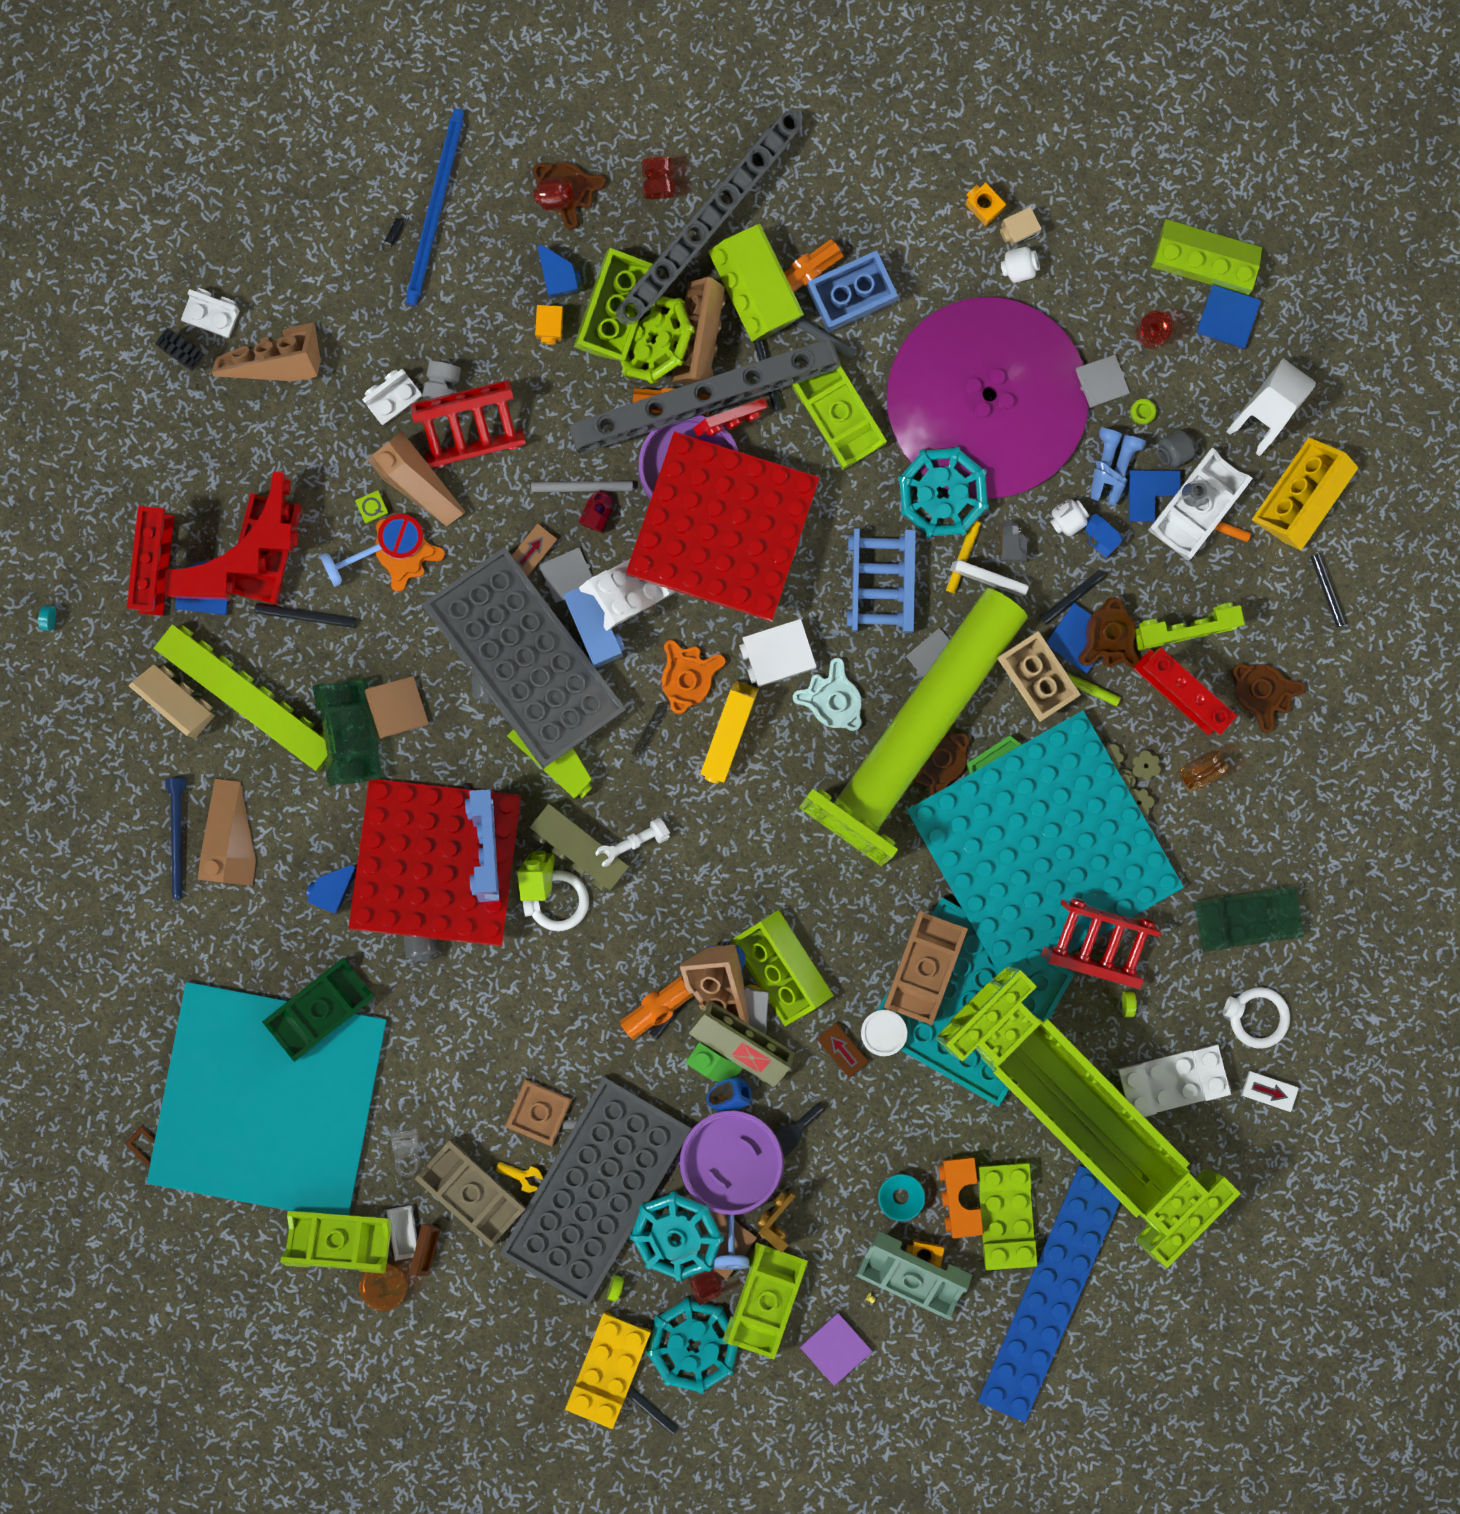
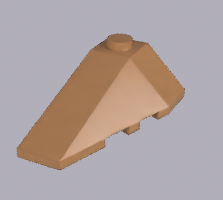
M314 322L282 330L284 337L271 342L268 336L260 339L261 342L254 349L249 350L247 346H242L216 357L212 369L213 376L279 381L309 380L317 377L321 359Z
M735 945L709 947L680 964L685 987L699 1001L700 1009L710 999L750 1024L741 965Z

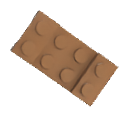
M918 911L883 1007L933 1025L968 929Z

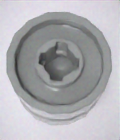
M430 361L426 373L429 381L424 383L422 397L428 400L456 393L457 389L454 387V384L459 382L461 368L448 363Z

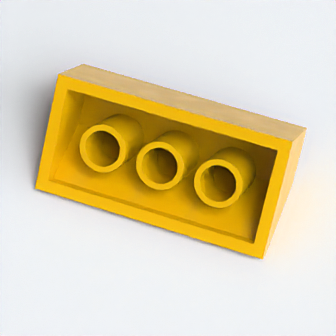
M1308 437L1258 509L1252 521L1285 544L1302 550L1358 470V466L1345 452Z

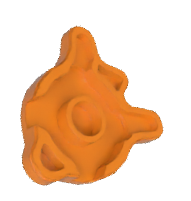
M385 519L380 520L376 525L377 537L379 527ZM423 537L420 549L411 557L404 559L392 558L385 554L382 549L377 551L376 555L381 564L390 573L392 589L396 592H401L405 589L410 578L422 577L425 574V570L422 567L424 561L440 562L444 559L445 552L442 548L428 544ZM378 538L376 539L375 545L379 544Z
M668 640L664 644V650L667 654V665L662 674V688L670 701L671 710L676 714H683L689 707L700 703L706 698L710 691L714 674L724 667L726 659L723 655L716 654L706 660H702L698 647L682 649L676 641Z

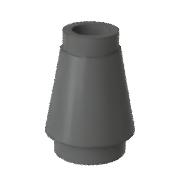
M1190 482L1182 490L1183 501L1191 507L1202 505L1207 498V489L1204 484L1199 482ZM1194 488H1197L1201 495H1196L1194 493Z

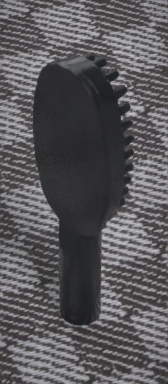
M818 1103L795 1124H787L775 1132L781 1144L784 1158L799 1143L802 1136L801 1131L824 1111Z

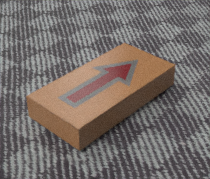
M537 524L512 554V557L528 577L558 540Z

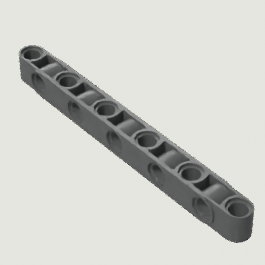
M792 110L785 111L762 133L637 281L616 310V316L620 323L624 325L633 324L653 306L782 153L802 125L801 116L797 112ZM783 119H788L792 123L791 130L784 126ZM752 156H757L761 160V167L753 164ZM721 193H725L729 196V204H725L721 201ZM690 230L698 234V242H694L689 238L688 233ZM657 268H662L666 271L667 278L665 280L657 276ZM625 306H631L634 309V318L628 317L625 314Z
M824 340L572 424L569 430L576 451L578 453H585L831 372L841 364L833 341ZM799 361H806L808 363L804 368L795 366ZM750 377L760 379L756 384H749L747 382ZM702 393L711 394V397L707 400L698 398ZM657 408L663 411L659 416L650 415V412ZM610 424L614 426V429L610 432L602 431L605 425Z

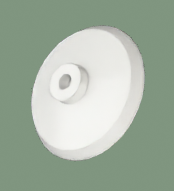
M876 1011L870 1014L862 1025V1041L865 1047L875 1055H893L906 1042V1024L893 1011Z

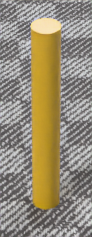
M975 521L968 529L957 561L960 560L967 563L981 522ZM952 572L946 588L947 592L956 593L962 575Z

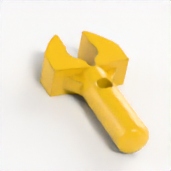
M502 1162L496 1165L497 1172L519 1180L522 1184L521 1190L527 1193L537 1191L538 1187L529 1184L525 1177L535 1176L541 1180L544 1179L540 1170L534 1166H530L528 1170L522 1171Z

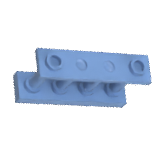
M854 529L853 535H849L848 550H853L852 611H847V626H852L851 632H857L858 624H888L902 627V633H913L916 530H905L904 536H899V539L859 538L860 529ZM859 548L899 549V551H904V561H899V564L859 563ZM859 573L898 574L899 577H903V587H898V589L858 588ZM858 599H898V602H903V612H898V615L858 614Z

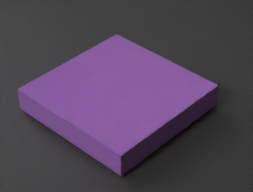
M838 1312L800 1346L803 1352L834 1386L872 1352L869 1346Z

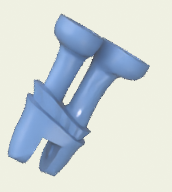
M1100 428L1099 437L1104 443L1101 461H1096L1097 469L1094 468L1091 499L1098 501L1103 491L1104 483L1112 485L1107 504L1115 506L1126 487L1125 483L1128 481L1125 475L1130 459L1134 452L1140 451L1145 447L1146 441L1134 436L1125 435L1122 440L1121 451L1115 470H1113L1111 465L1122 434L1114 430Z

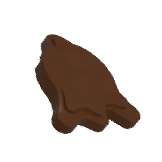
M565 161L556 164L538 163L532 171L537 181V189L541 201L549 209L559 213L568 230H574L578 226L577 208L590 209L593 204V194L602 190L606 185V180L602 175H588L582 172L579 167Z
M1108 598L1104 605L1089 618L1086 627V645L1078 656L1080 664L1090 666L1100 656H1102L1103 665L1106 667H1113L1119 662L1124 663L1128 667H1134L1139 661L1133 646L1136 626L1119 598Z
M1238 664L1232 670L1237 700L1245 710L1251 712L1257 718L1259 729L1262 733L1272 732L1274 729V712L1288 713L1290 711L1291 699L1294 696L1303 694L1306 689L1303 682L1288 680L1277 669L1267 664Z
M962 732L954 735L945 734L914 778V782L928 787L930 796L948 787L952 781L956 780L963 773L966 767L967 747L970 743L969 737Z

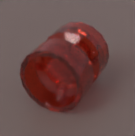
M653 157L642 160V177L646 178L643 182L644 198L654 200L668 199L676 196L675 180L671 179V176L674 175L673 159L669 157Z
M1152 311L1146 314L1136 329V339L1139 344L1147 349H1158L1163 346L1173 330L1170 317L1160 311Z

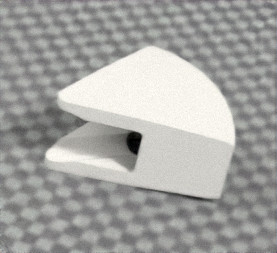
M1283 358L1226 432L1231 435L1238 431L1252 415L1267 425L1270 429L1258 445L1256 452L1260 457L1311 393L1316 382Z

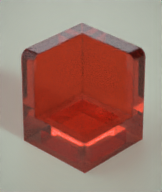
M713 1269L710 1272L704 1271L689 1278V1284L699 1305L723 1295L722 1288Z

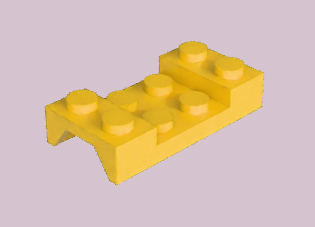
M604 1311L565 1410L613 1429L652 1330L635 1326Z

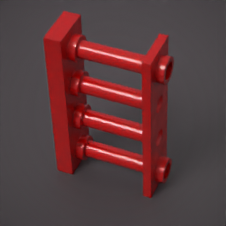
M510 380L410 404L414 423L420 422L424 425L431 452L425 453V461L430 467L442 468L447 463L504 449L514 450L526 444L523 429L514 430L507 402L510 399H514ZM490 404L498 406L505 434L490 437L482 409L484 406ZM465 410L473 411L480 440L465 443L458 418L459 412ZM448 417L456 446L445 449L440 448L433 423L434 418Z
M138 506L127 609L138 610V614L164 616L166 596H164L165 570H169L175 519L174 515H166L164 508Z
M1161 647L1156 652L1148 649L1132 668L1207 735H1210L1213 731L1221 735L1237 717L1234 712Z
M1072 898L1071 901L1061 899L1060 904L1069 911L1058 944L1054 945L1053 948L1044 946L1041 956L1049 964L1141 989L1144 980L1137 974L1135 968L1148 934L1157 937L1161 936V932L1154 926L1155 923L1145 918H1140V921L1089 907L1086 906L1084 901ZM1079 914L1091 917L1092 921L1080 952H1077L1076 955L1068 953L1067 947ZM1102 921L1115 924L1103 959L1100 958L1099 961L1092 960L1090 953ZM1126 927L1136 930L1138 933L1126 965L1120 968L1114 966L1113 959Z

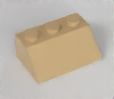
M1039 631L997 658L1039 722L1081 695Z
M152 665L131 682L130 688L188 737L196 738L215 716L211 712L213 707L203 698L198 701L191 694L194 690L183 681L178 684L172 679L175 674L164 665L161 668L157 665Z

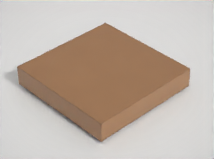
M414 676L365 690L380 739L429 725Z
M525 1079L505 1127L552 1147L572 1099Z

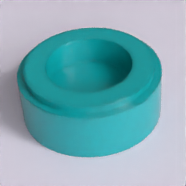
M44 605L41 607L38 616V625L41 630L52 631L54 629L57 613L55 606Z

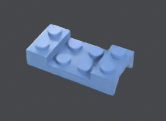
M490 789L469 791L470 799H465L466 814L468 820H472L474 827H477L479 843L483 844V848L479 849V863L481 867H474V875H470V888L472 895H477L479 902L499 901L494 808Z

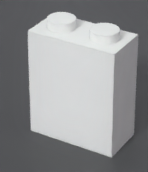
M801 619L743 637L744 644L739 645L743 659L749 658L752 667L747 669L751 683L756 682L758 687L816 669Z

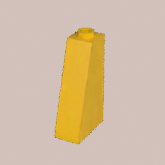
M737 680L734 681L700 773L705 776L707 781L717 784L719 781L725 782L759 688Z

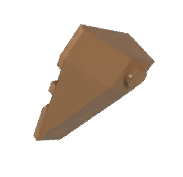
M403 432L399 433L367 459L385 482L445 526H448L465 513V510Z
M215 779L202 845L198 880L253 886L256 857L241 782Z

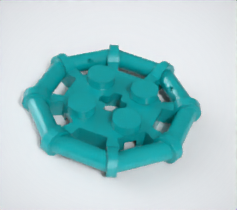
M955 446V448L934 450L922 449L904 473L898 476L902 508L900 513L926 533V537L932 538V536L956 534L964 536L985 509L988 510L989 508L985 476L987 471L960 450L961 447ZM950 459L949 466L934 467L932 460ZM957 461L972 474L966 477L955 468ZM925 464L928 472L920 481L913 478ZM976 480L977 498H971L969 493V482ZM910 485L916 486L918 490V502L911 504ZM939 486L942 488L948 486L949 498H940L937 488ZM967 503L974 506L962 520L959 515L960 511ZM922 507L932 516L930 523L915 510ZM953 517L955 522L954 525L937 526L938 518Z
M671 1191L669 1195L648 1203L643 1202L639 1206L640 1211L633 1231L630 1233V1240L634 1241L644 1260V1267L673 1277L677 1282H682L683 1279L704 1271L710 1272L714 1268V1260L720 1244L724 1241V1234L720 1233L709 1211L710 1207L707 1204L703 1205L680 1196L676 1191ZM669 1206V1213L659 1216L655 1212ZM678 1206L695 1212V1214L691 1217L686 1211L679 1212ZM647 1219L653 1223L651 1232L644 1231ZM700 1219L704 1222L709 1232L708 1234L702 1233L697 1223ZM673 1233H677L681 1236V1242L678 1243L676 1239L672 1240L670 1237ZM646 1242H650L655 1252L653 1255L651 1254ZM702 1243L709 1244L705 1256L699 1252ZM667 1258L671 1260L670 1263L674 1264V1267L659 1261V1259L664 1260ZM691 1260H694L696 1262L695 1264L687 1266L685 1268L683 1266V1263Z
M686 1297L679 1304L654 1317L653 1320L655 1322L649 1347L646 1350V1356H649L664 1380V1385L667 1387L671 1385L703 1394L709 1387L727 1376L733 1375L738 1347L728 1344L725 1361L717 1359L720 1344L727 1343L722 1341L723 1337L719 1338L712 1326L717 1320L724 1332H726L729 1319L723 1311L724 1307L690 1300L689 1297ZM692 1311L711 1316L708 1321L692 1318ZM685 1312L686 1320L675 1327L669 1323V1321ZM663 1329L670 1332L667 1347H659ZM690 1339L700 1341L701 1344L698 1346V1352L687 1349ZM668 1353L674 1362L675 1367L671 1372L661 1355ZM713 1364L719 1368V1370L703 1379L701 1374L703 1370ZM680 1369L686 1372L695 1373L696 1381L678 1377L677 1374Z

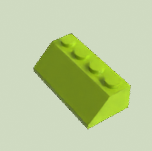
M1165 219L1151 268L1209 285H1216L1248 296L1253 290L1260 267L1262 247Z
M757 224L723 240L708 251L752 342L773 336L804 315L761 224Z
M612 248L606 251L573 346L574 348L596 356L625 361L639 319L633 324L624 325L617 319L616 310L652 263ZM625 306V314L628 317L634 318V309L631 306Z
M779 910L730 940L732 945H738L743 950L746 958L745 965L761 990L769 991V1002L784 1026L813 1011L834 996Z

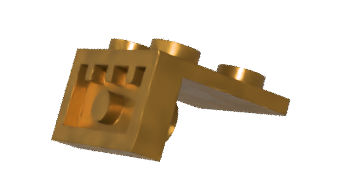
M791 1189L787 1193L783 1190L773 1201L775 1205L771 1212L766 1210L757 1220L759 1225L757 1227L758 1233L781 1253L788 1246L787 1233L777 1224H774L773 1227L771 1225L795 1198V1193Z

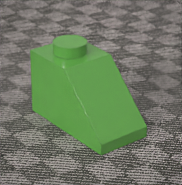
M701 1041L698 1042L685 1062L705 1077L719 1083L728 1078L737 1077L743 1069Z

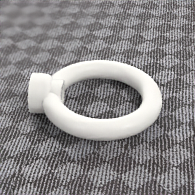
M563 870L553 871L552 881L561 880L568 882L576 889L579 896L578 908L570 918L563 921H554L547 918L541 912L539 901L522 902L525 917L532 916L538 924L546 929L564 931L575 927L585 917L589 907V895L585 884L576 875Z
M1264 987L1246 990L1237 999L1230 996L1223 1010V1016L1230 1018L1231 1027L1236 1037L1245 1045L1253 1048L1262 1049L1277 1044L1287 1033L1290 1024V1012L1285 1000L1277 992ZM1258 997L1269 999L1279 1010L1280 1022L1278 1028L1272 1035L1266 1038L1250 1036L1241 1025L1240 1018L1244 1013L1245 1004L1251 999Z

